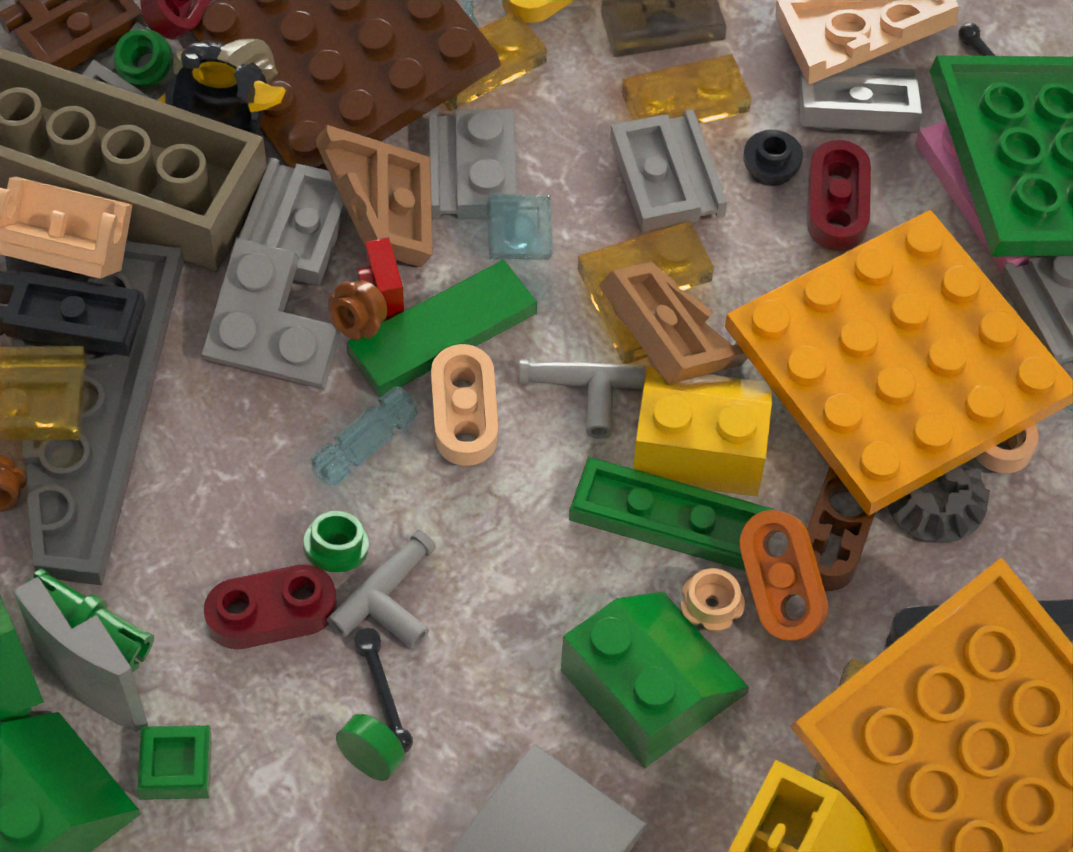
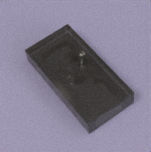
M604 0L601 4V16L613 57L725 40L727 27L718 0Z

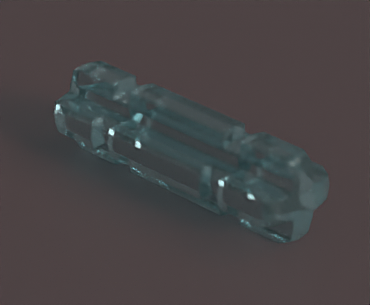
M400 386L392 387L378 399L380 404L378 408L373 405L370 406L334 437L337 441L335 445L327 443L312 456L311 469L315 475L327 486L338 485L352 473L349 469L350 465L360 466L395 435L392 431L394 427L402 429L416 417L418 413L416 408L417 402L412 395L408 394Z

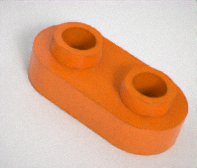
M778 510L762 511L754 515L745 524L740 536V551L759 619L763 627L776 638L788 641L806 640L820 631L828 615V601L808 531L798 518L789 513ZM782 532L788 540V547L784 554L774 557L769 551L768 543L774 534ZM798 595L804 600L806 610L800 619L794 621L786 613V604L791 597Z

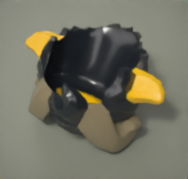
M240 39L228 44L215 42L214 40H205L193 43L186 49L175 52L173 76L168 81V88L165 94L157 101L256 134L261 128V117L265 109L281 103L286 90L283 87L268 85L278 74V71L275 67L273 53L263 40Z

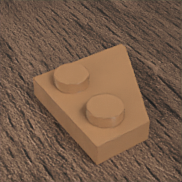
M326 125L316 138V146L364 247L367 241L389 237L395 260L422 267L433 255L430 157Z
M649 262L614 269L599 284V287L613 305L616 316L627 325L648 355V360L652 367L663 376L668 385L741 366L748 359L736 342L732 345L705 323L712 311L694 296L682 291L676 282L654 263Z

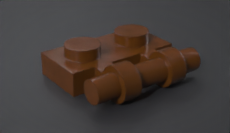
M14 0L13 5L0 11L2 27L7 33L14 31L18 45L27 57L65 70H70L116 45L119 39L128 33L136 22L145 28L147 27L141 9L133 0Z

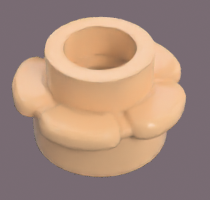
M717 568L704 569L688 579L682 588V595L684 596L680 604L682 614L691 624H700L709 632L727 630L732 626V620L740 618L744 612L745 598L741 593L740 585L736 578L725 570ZM709 598L715 599L718 605L711 607L706 603V600Z

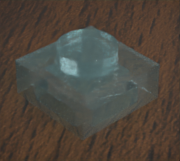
M490 195L487 200L489 260H549L553 255L551 196Z

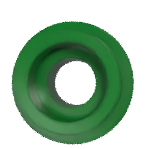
M137 29L124 34L117 42L114 51V65L118 75L138 88L150 87L159 83L169 72L173 60L172 49L162 35L153 30ZM146 54H153L147 64L138 68V62L141 57Z
M329 511L319 515L304 534L303 551L306 558L311 564L324 571H350L360 566L368 555V535L363 529L361 522L347 512Z

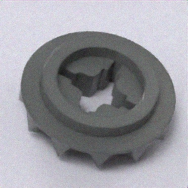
M964 463L938 477V482H941L944 491L954 492L948 495L942 512L939 511V503H935L934 495L925 492L928 491L931 482L887 505L896 523L912 536L933 543H949L969 536L981 525L987 512L990 490L986 489L982 482L981 468L972 469L968 464Z

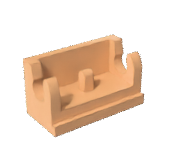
M20 177L9 178L7 189L0 188V254L101 279L122 269L133 204Z

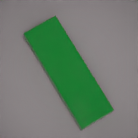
M503 259L383 322L378 333L372 338H365L363 336L360 340L351 339L347 341V352L376 394L381 398L431 371L434 359L444 349L459 344L476 347L537 314V301Z
M588 456L569 509V521L746 571L740 551L741 532L745 524L754 515L762 511L773 510V508Z

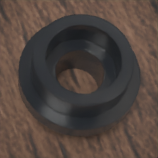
M772 129L763 130L752 135L746 142L743 153V161L751 177L758 183L766 186H779L788 182L800 170L803 159L802 147L792 135L784 131Z

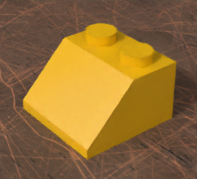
M648 366L643 388L633 469L706 490L758 497L767 453L772 389L767 382L711 374L668 385L660 373L652 366Z

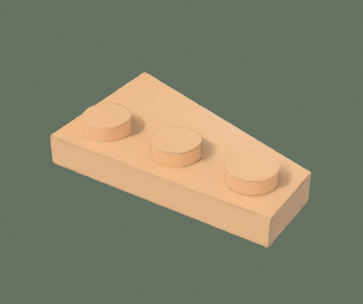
M776 0V19L808 85L954 26L957 23L958 14L956 0Z

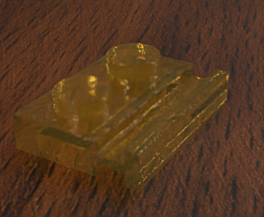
M83 346L0 347V441L80 440L85 390L84 369L87 366V358Z

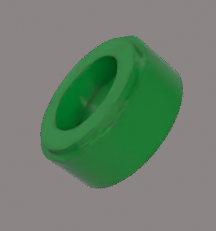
M355 714L336 734L337 745L347 760L373 779L379 781L388 780L405 760L404 749L400 740L385 724L372 716Z

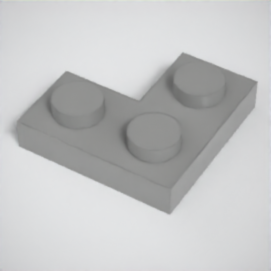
M236 238L201 354L206 361L325 390L341 332L331 323L284 312L299 262L296 252Z

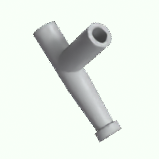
M520 359L519 384H528V381L588 387L586 433L593 438H606L612 433L613 388H644L645 364L600 362L529 363V359Z
M417 530L410 537L408 544L378 568L327 618L330 627L340 636L346 637L368 615H371L411 649L417 648L428 635L429 628L388 595L424 555L429 556L436 549L432 539L423 531Z

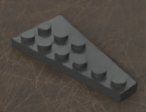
M126 241L121 271L101 279L5 256L7 268L5 272L19 274L20 271L136 289L143 292L146 304L129 357L12 337L18 408L21 415L23 436L21 437L22 451L27 477V504L35 571L44 569L57 580L103 585L184 264L182 248Z

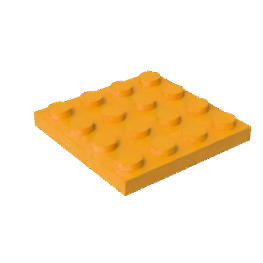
M931 209L727 313L726 330L868 516L1073 404L1072 378Z
M1002 557L790 725L794 733L844 796L870 822L881 843L889 852H1073V644Z

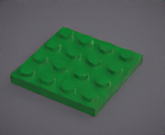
M937 55L929 73L991 256H1073V57Z

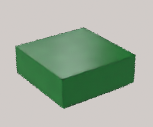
M210 725L141 727L137 786L140 800L209 798L212 746Z

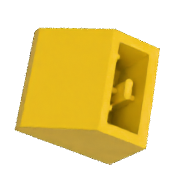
M776 759L728 852H889L881 843L870 822L839 790Z

